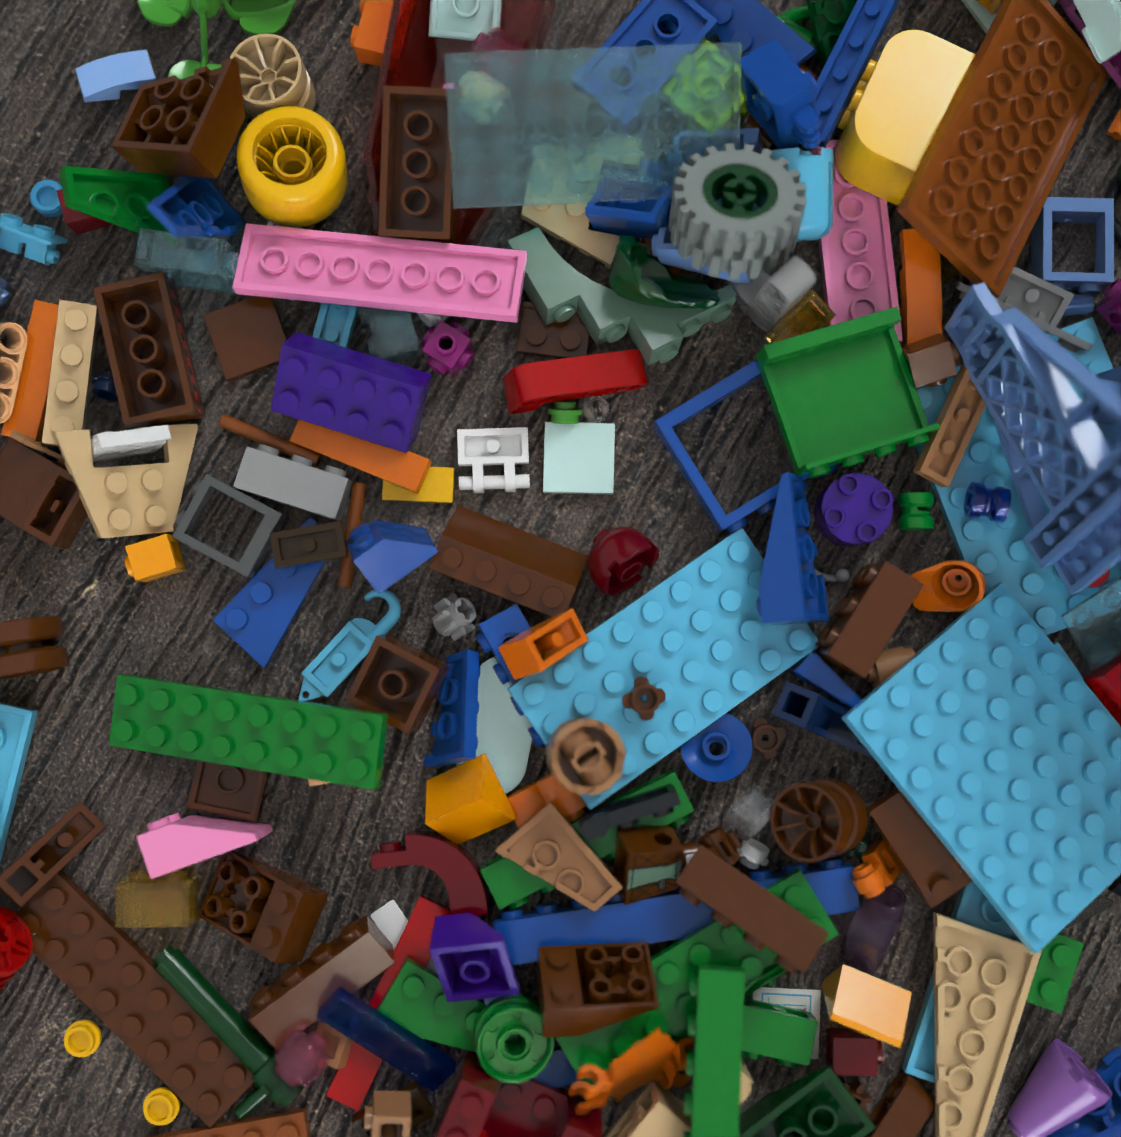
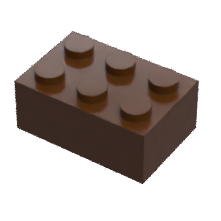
M887 561L871 564L868 568L863 566L852 581V585L856 586L849 598L844 596L833 612L837 616L830 628L825 626L815 642V645L818 646L815 653L822 660L849 677L866 678L924 585Z

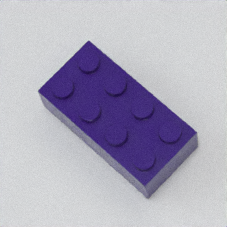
M296 332L282 344L271 411L407 453L418 436L432 374Z

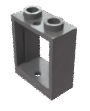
M206 474L203 480L199 479L194 485L190 497L193 499L187 510H182L177 516L173 525L175 532L172 537L242 575L253 578L262 568L272 549L270 533L282 531L289 517ZM215 489L265 515L240 561L191 536Z

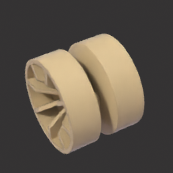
M258 34L245 39L234 49L230 58H234L238 62L244 109L251 120L267 110L282 106H297L313 111L316 100L315 88L297 49L290 41L275 34Z

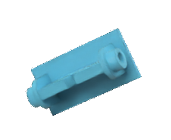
M1 213V249L21 254L24 243L26 244L24 257L45 265L58 263L60 252L56 250L57 244L67 243L68 239L55 235L56 230L44 225H34L32 227L24 224L23 218L17 215Z

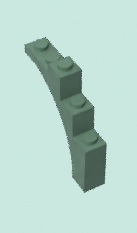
M539 227L507 240V249L527 251L523 288L545 326L555 321L562 323L570 319L577 312L596 346L606 341L609 343L616 342L628 332L637 349H640L641 355L648 366L657 361L665 363L673 359L678 354L683 337L695 334L702 325L711 321L718 323L726 319L732 313L733 305L738 296L731 284L716 290L718 291L720 301L711 308H666L640 304L618 296L612 289L596 283L578 272L550 245Z

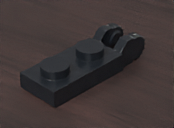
M668 784L592 809L589 813L586 811L580 817V833H582L585 839L588 838L589 840L595 839V837L601 838L606 835L609 827L617 825L619 829H624L636 825L639 822L638 818L653 814V817L668 815L674 811L673 807L681 805L674 785Z

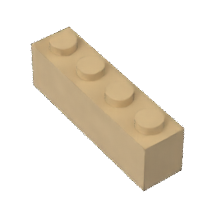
M59 299L42 443L45 446L59 447L55 444L52 431L85 430L99 320L97 305Z

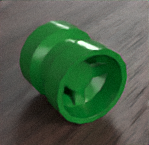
M909 492L897 494V505L901 508V516L897 519L898 530L926 531L934 529V518L930 515V508L934 505L933 493Z

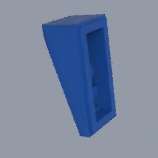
M810 652L789 670L792 675L848 707L853 708L862 700L817 653Z

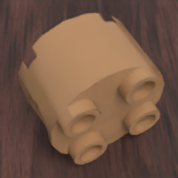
M573 718L562 723L551 734L545 747L546 763L551 775L563 787L578 794L597 795L610 789L621 777L624 769L625 747L620 735L610 725L592 718Z

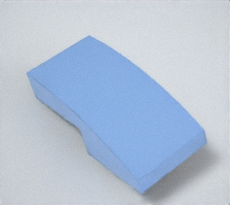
M147 50L110 55L76 68V76L84 102L120 99V90L139 89L140 85L156 81Z

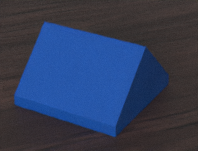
M604 178L585 207V214L594 231L652 239L654 234H658L660 227H666L673 186Z

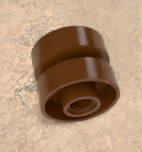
M824 778L787 787L775 799L770 814V825L775 841L788 856L801 862H817L851 851L863 839L868 824L867 809L860 794L850 784L835 778Z

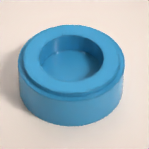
M53 180L38 182L30 193L32 206L46 217L53 218L62 215L63 212L56 192L62 189V186Z

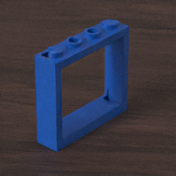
M756 360L655 420L653 424L654 430L718 533L727 528L731 534L748 524L745 518L747 515L757 510L761 516L774 508L780 483L726 515L674 430L762 377ZM830 466L831 472L838 469V466ZM809 473L800 475L804 489L808 487L805 480L810 478ZM829 473L824 474V475H822V476H819V478L821 479V478L825 477L826 475H828Z

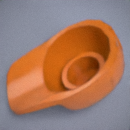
M966 560L942 561L910 575L924 584L912 603L920 611H966L980 602L985 593V579L981 570L975 564ZM960 575L962 579H957L956 576Z

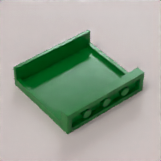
M898 307L764 345L755 355L797 476L809 473L810 478L819 477L831 472L830 466L842 463L843 468H848L864 462L863 456L874 452L876 458L898 451L896 446L903 443H908L909 448L930 441L929 435L940 429L939 423L930 426L928 424L894 328L902 320Z

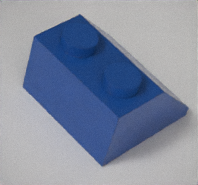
M374 520L370 524H360L350 532V538L346 540L354 563L378 594L439 552L424 527Z

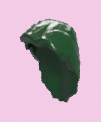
M633 236L619 237V243L616 246L609 273L610 286L618 296L650 306L684 309L711 308L720 301L718 291L710 289L708 285L703 284L700 280L688 279L684 276L673 274L667 265L661 264L657 258L649 255L647 247L640 245Z

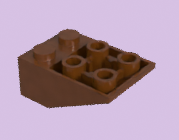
M9 438L0 454V515L51 546L69 549L88 516L72 475H69L66 467L30 447Z
M231 850L223 853L198 916L274 963L302 962L329 894L299 877Z
M648 942L538 947L536 979L543 1038L581 1036L659 1008Z

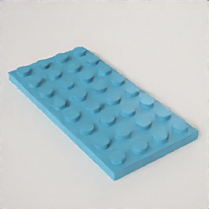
M742 527L586 634L587 642L542 672L525 676L507 688L545 746L551 734L562 723L573 718L588 717L610 725L620 735L625 747L624 769L621 777L610 789L597 795L579 794L589 810L818 648L815 645L817 637L807 623L785 625L762 624V618L757 612L756 602L760 596L759 583L764 559ZM637 677H646L650 685L657 689H663L666 695L665 701L660 703L659 707L654 711V717L650 720H642L638 712L632 708H625L622 703L623 696L630 693L634 687V680ZM642 695L641 701L646 702L647 696Z

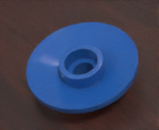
M725 713L682 744L680 749L685 765L695 776L708 782L719 783L736 778L746 769L752 756L753 745L746 726L736 717ZM712 745H719L722 747L723 752L716 756L710 753L709 748Z

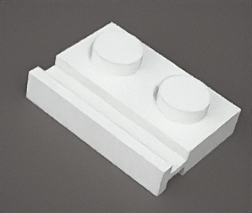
M168 425L138 427L131 430L107 431L95 434L91 440L93 462L155 453L166 444V440L171 439Z

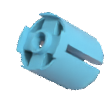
M800 148L773 150L772 159L775 161L780 157L786 159L789 162L787 171L796 168L800 174L799 183L805 184L806 193L804 198H806V204L797 242L821 239L830 233L833 226L834 151L821 148V155H812L811 151H800Z

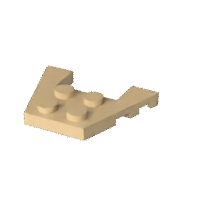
M635 135L592 140L584 149L571 143L535 147L521 219L535 227H539L540 230L558 240H564L578 248L579 252L588 257H594L604 263L605 267L611 269V263L620 236L589 230L590 222L585 214V207L597 191L603 164L638 171L645 136Z
M197 424L168 425L171 439L166 440V444L163 445L164 463L93 467L90 429L52 431L55 444L60 448L65 459V466L69 475H72L80 493L79 497L98 538L174 532L173 525L179 511L198 430Z

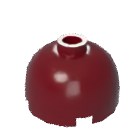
M619 527L612 530L605 529L594 538V545L589 552L587 564L589 575L604 595L608 592L611 596H616L627 591L642 579V576L637 573L646 565L650 570L652 569L659 557V549L645 534L635 528Z

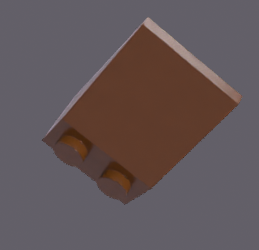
M898 788L867 808L869 815L911 888L931 909L973 882Z

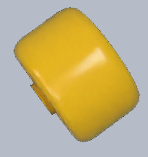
M276 107L255 117L241 134L236 151L237 168L245 195L253 208L261 216L282 226L306 227L323 221L339 207L345 196L348 182L346 156L338 132L324 117L302 107Z

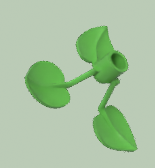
M137 0L139 9L145 19L158 26H174L179 23L182 16L189 18L193 10L199 15L201 63L195 60H183L175 64L171 68L168 77L176 75L180 80L194 76L195 69L207 66L210 70L222 67L220 64H208L207 18L214 17L218 13L221 4L230 18L240 20L241 29L250 35L279 33L286 26L296 4L295 0H233L231 7L227 0Z

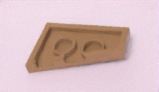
M551 801L495 848V852L511 859L526 871L539 876L555 886L559 891L594 912L623 888L619 880Z

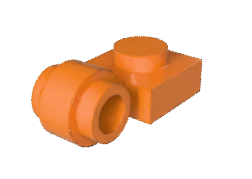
M884 839L871 843L861 857L863 863L852 869L853 878L851 880L858 893L864 894L866 899L879 895L885 890V887L893 884L901 869Z

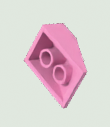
M178 812L146 824L148 831L136 837L150 879L256 842L273 830L271 824L199 815L180 818Z

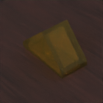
M811 289L764 337L770 343L822 329L830 324L836 314Z

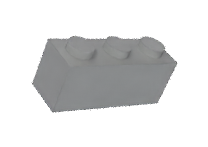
M259 444L258 449L246 446L233 485L234 488L334 521H342L353 484L350 479L345 478L346 471L326 465L325 471L312 467V460L293 455L291 460L278 456L279 450L263 444Z

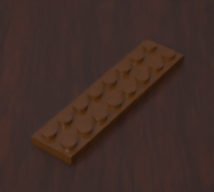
M62 870L57 872L16 913L24 920L31 931L33 941L32 952L209 1128L254 1083L251 1079L252 1073L156 970L158 965Z

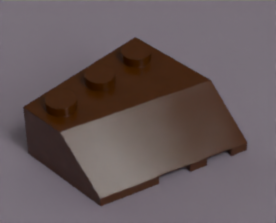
M234 58L224 60L222 67L210 70L207 66L195 69L194 76L181 80L176 75L140 85L111 147L139 172L217 179L246 117L238 62Z

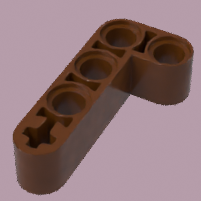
M905 1072L900 1073L891 1082L870 1114V1120L876 1128L864 1137H916L935 1107V1095L912 1075Z

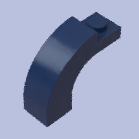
M786 681L772 715L855 752L873 758L842 719L850 709L832 702L818 693Z

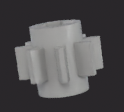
M453 593L448 598H443L434 604L437 613L432 620L435 629L441 635H451L453 641H456L475 630V626L471 622L476 618V610L468 599L458 598Z

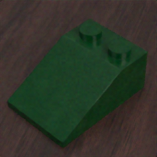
M829 1065L764 1096L739 1115V1129L742 1137H864L876 1128Z

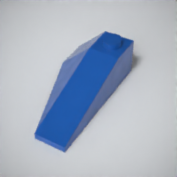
M185 176L146 206L174 237L234 236L247 223L210 180L203 177Z

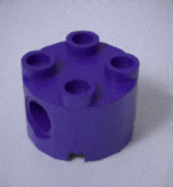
M862 473L845 474L824 487L816 498L813 513L819 527L818 530L824 538L834 545L849 548L870 543L883 535L891 523L893 495L886 489L883 483L873 476Z

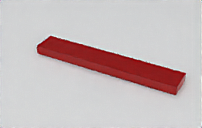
M420 895L394 950L395 963L384 971L358 1026L345 1068L338 1069L326 1094L327 1097L359 1111L396 1033L392 1030L369 1025L370 1019L407 957L427 967L431 958L429 948L435 917L451 915L449 907Z

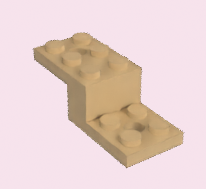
M743 1058L741 1059L740 1104L749 1096L752 1090L751 1084L753 1083ZM653 1081L646 1085L604 1137H683L684 1131L691 1132L692 1116H684L685 1104L668 1089L664 1090L659 1083Z

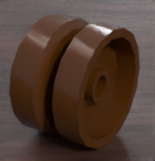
M61 616L27 617L0 623V651L6 650V653L0 654V680L45 673L70 666L67 648L62 646L42 647V644L59 640L64 636Z

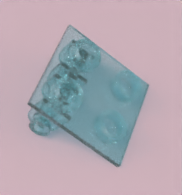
M1121 577L1061 615L1090 669L1093 667L1097 668L1100 665L1105 667L1109 661L1119 656V654L1121 655Z

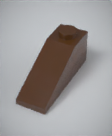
M80 801L0 874V892L15 907H22L106 826Z

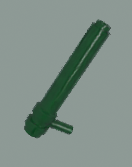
M170 945L154 959V962L158 965L156 970L252 1073L251 1079L258 1087L235 1108L236 1115L241 1119H245L267 1097L274 1104L278 1102L285 1108L305 1087L300 1081L302 1076L295 1068L292 1070L288 1068L285 1064L287 1061L279 1051L274 1052L179 948L174 949Z

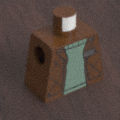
M670 826L617 829L613 875L623 886L618 892L624 905L677 889L679 885L676 881L682 873L683 866H687L698 849L695 842L681 844L674 829Z

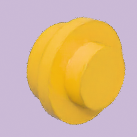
M81 1019L75 1021L65 1031V1049L73 1056L87 1057L93 1054L100 1046L102 1039L101 1031L91 1020Z
M159 1087L152 1090L143 1102L144 1116L153 1125L164 1126L171 1123L180 1111L179 1097L167 1087Z

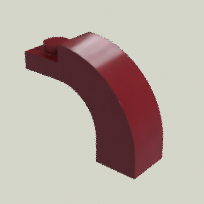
M408 831L405 835L406 846H401V841L384 842L379 844V849L370 855L372 870L405 865H420L434 871L447 888L451 915L472 913L475 916L488 914L489 899L487 886L480 867L466 849L443 835L429 831Z

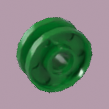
M503 996L493 1000L480 1012L474 1025V1043L481 1066L492 1078L501 1082L522 1083L536 1077L547 1066L553 1054L554 1037L543 1038L539 1005L524 996ZM513 1034L521 1035V1038L515 1043L505 1042Z

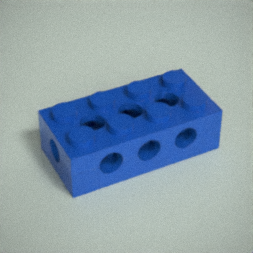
M642 0L574 76L571 86L584 94L590 93L597 98L602 106L601 113L609 130L618 137L629 136L659 102L661 90L706 39L710 43L713 41L718 20L694 0ZM616 84H624L626 86L620 87Z

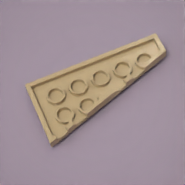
M933 912L935 1137H984L1042 950L1038 953L1030 952L1023 942Z

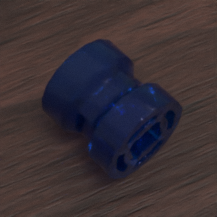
M971 482L964 500L965 517L978 519L984 516L988 517L990 521L1003 523L1010 510L1011 490L1008 487L996 486L991 489L986 488L983 483Z

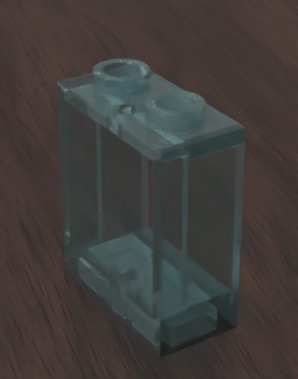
M140 228L135 265L147 275L163 271L175 282L176 286L235 293L232 287L239 254L224 239L202 236L174 237L170 232Z

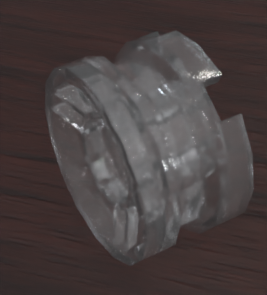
M754 783L745 789L733 802L722 821L729 828L735 827L738 830V836L747 841L760 831L770 819L774 800L770 796L765 798L762 795V789Z

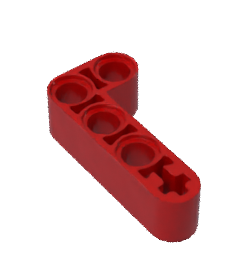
M640 349L526 363L512 368L502 378L509 414L530 412L540 408L545 403L629 392L649 385Z

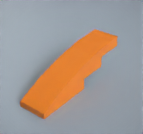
M915 228L902 229L899 233L902 269L899 271L902 307L899 309L902 319V346L936 334L942 335L940 252Z

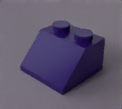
M472 913L435 917L429 950L447 1002L519 995V984L502 934Z

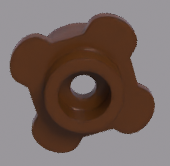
M637 677L634 680V687L630 693L623 696L622 703L625 708H632L638 712L642 720H650L654 717V711L659 707L660 703L665 701L666 695L663 689H657L650 685L646 677ZM642 695L647 696L646 702L641 701Z
M759 717L754 720V729L750 734L753 745L752 750H758L766 759H773L777 756V749L781 741L786 738V731L783 727H774L768 724L766 718ZM767 735L768 741L764 742L762 736Z

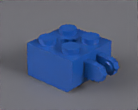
M774 38L739 59L737 64L746 109L777 149L794 148L801 143L805 149L818 148L820 143L823 142L821 130H819L821 128V119L819 118L821 112L815 98V92L818 91L817 83L809 71L804 73L800 69L793 51L790 48L784 49L778 40Z

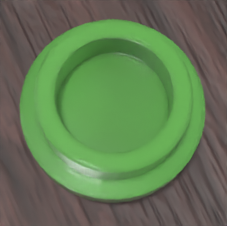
M574 400L555 402V406L548 407V414H551L552 423L576 424L579 423V415L583 414V408L576 407V401Z

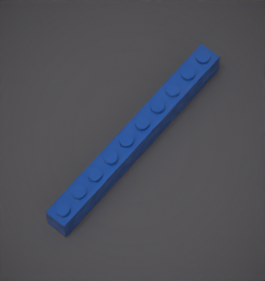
M830 857L820 860V865L806 867L804 862L791 863L784 866V871L771 872L770 868L750 870L749 876H747L763 888H766L799 868L827 915L860 910L858 892L851 880L853 878L851 871L854 868L847 861H842L841 857ZM679 886L677 889L628 905H624L619 892H617L595 912L574 899L571 900L572 904L558 906L557 902L540 903L536 905V910L522 912L521 907L513 910L507 908L500 911V916H495L493 925L494 929L504 936L512 965L537 962L538 947L631 942H648L650 944L682 939L712 921L713 918L710 915L713 909L702 901L696 907L679 895L682 889Z

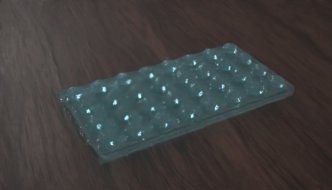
M741 42L444 53L454 209L672 199L675 177H678L679 168L683 163L689 165V159L692 155L698 153L704 157L705 148L715 146L718 152L723 151L724 144L734 143L735 150H740Z

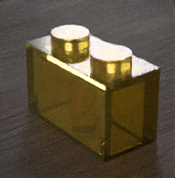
M148 871L130 872L129 877L116 883L115 927L191 926L198 920L199 877H187V871H172L166 873L165 877L150 879Z

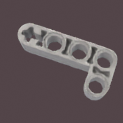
M794 256L772 276L761 268L759 277L754 278L753 283H735L726 280L723 283V287L731 284L738 295L735 303L760 329L769 332L799 303L816 282V277L811 268L802 259Z

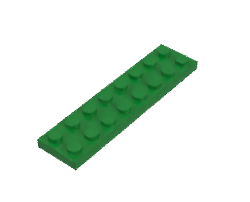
M120 674L117 675L109 746L375 790L380 788L388 714Z
M799 868L765 888L830 934L824 943L839 935ZM713 919L651 957L659 1008L581 1036L555 1038L576 1073L580 1067L586 1064H593L602 1070H608L611 1061L623 1055L637 1042L651 1035L657 1028H660L662 1034H668L671 1038L688 1027L689 1012L697 1013V997H690L691 973L698 974L699 964L744 967V992L750 989L746 987L747 985L779 966L774 961L778 954L766 946L759 951L742 939L745 931L732 923L728 929ZM586 1077L580 1079L581 1081H585L591 1085H594L593 1080Z

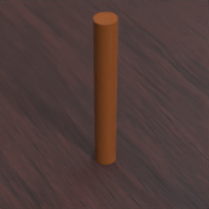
M226 414L220 419L219 427L259 444L275 448L290 457L297 455L312 460V466L317 467L322 455Z
M353 482L345 531L346 540L350 538V532L361 524L367 486L365 483ZM347 545L349 557L341 558L337 586L352 588L355 563Z

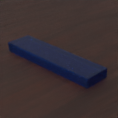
M339 987L318 1008L316 1015L318 1019L432 1092L456 1070L457 1062L342 987Z

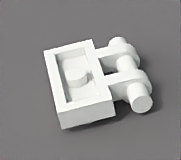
M528 427L457 429L458 465L472 466L473 476H459V490H473L474 493H484L488 489H505V492H516L517 488H530L529 474H515V465L529 464ZM504 465V475L484 476V466Z

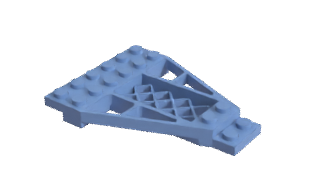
M984 282L973 285L944 328L955 343L965 367L968 368L970 379L991 412L1030 528V532L1023 539L1040 568L1042 569L1053 564L1069 592L1073 595L1086 589L1121 560V443L1112 450L1091 416L1092 410L1099 405L1121 424V396L1017 308L1002 311L996 297L991 294ZM1016 363H1018L1019 376H1017ZM1066 377L1086 394V398L1082 402ZM1018 388L1020 389V400L1018 399ZM1035 394H1037L1038 407L1036 406ZM1037 419H1039L1040 431L1037 430ZM1055 425L1057 426L1058 438L1055 437ZM1056 450L1059 451V462H1057ZM1075 458L1078 459V470L1075 469ZM1037 489L1051 510L1047 515H1045Z

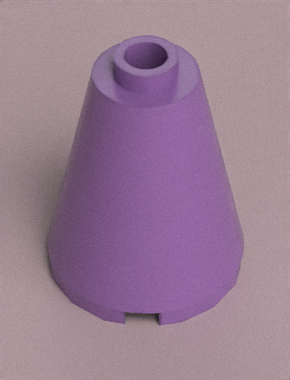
M1055 1039L1048 1044L1007 1112L1011 1120L1008 1126L1017 1137H1046L1106 1104L1112 1096L1111 1090L1093 1068L1089 1070L1081 1062L1083 1058L1059 1039Z

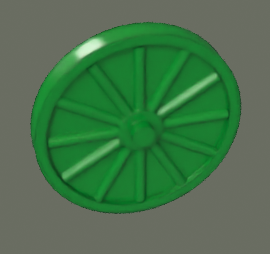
M779 965L746 986L750 989L744 992V997L766 984L771 986L775 983L774 979L786 973L787 970Z

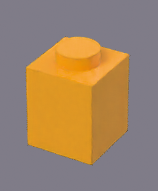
M164 534L125 546L128 555L124 558L125 566L131 577L134 576L135 581L149 582L186 570L178 540L173 538L172 535Z

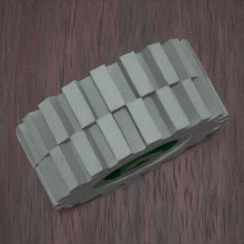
M734 143L724 144L723 151L720 152L717 151L715 146L705 148L704 157L695 153L690 157L689 165L683 163L679 168L678 177H675L669 220L670 240L673 246L679 245L678 254L683 260L692 256V267L699 271L704 265L710 267L709 275L717 278L720 271L729 272L728 280H739L740 273L747 272L749 279L759 277L761 268L769 274L776 270L778 262L783 265L789 259L790 252H793L796 246L805 209L806 198L804 197L806 188L804 183H799L800 174L796 168L787 171L789 162L783 157H780L777 161L772 159L773 151L764 148L761 154L753 152L754 145L744 144L743 150H735ZM722 198L720 206L716 203V201ZM754 203L759 207V209L753 211Z

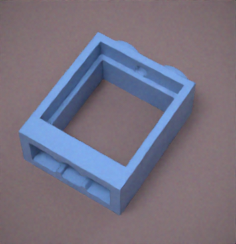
M1047 197L1031 230V274L1066 291H1078V294H1091L1092 296L1100 294L1101 290L1114 282V198ZM1052 222L1095 223V273L1052 272Z

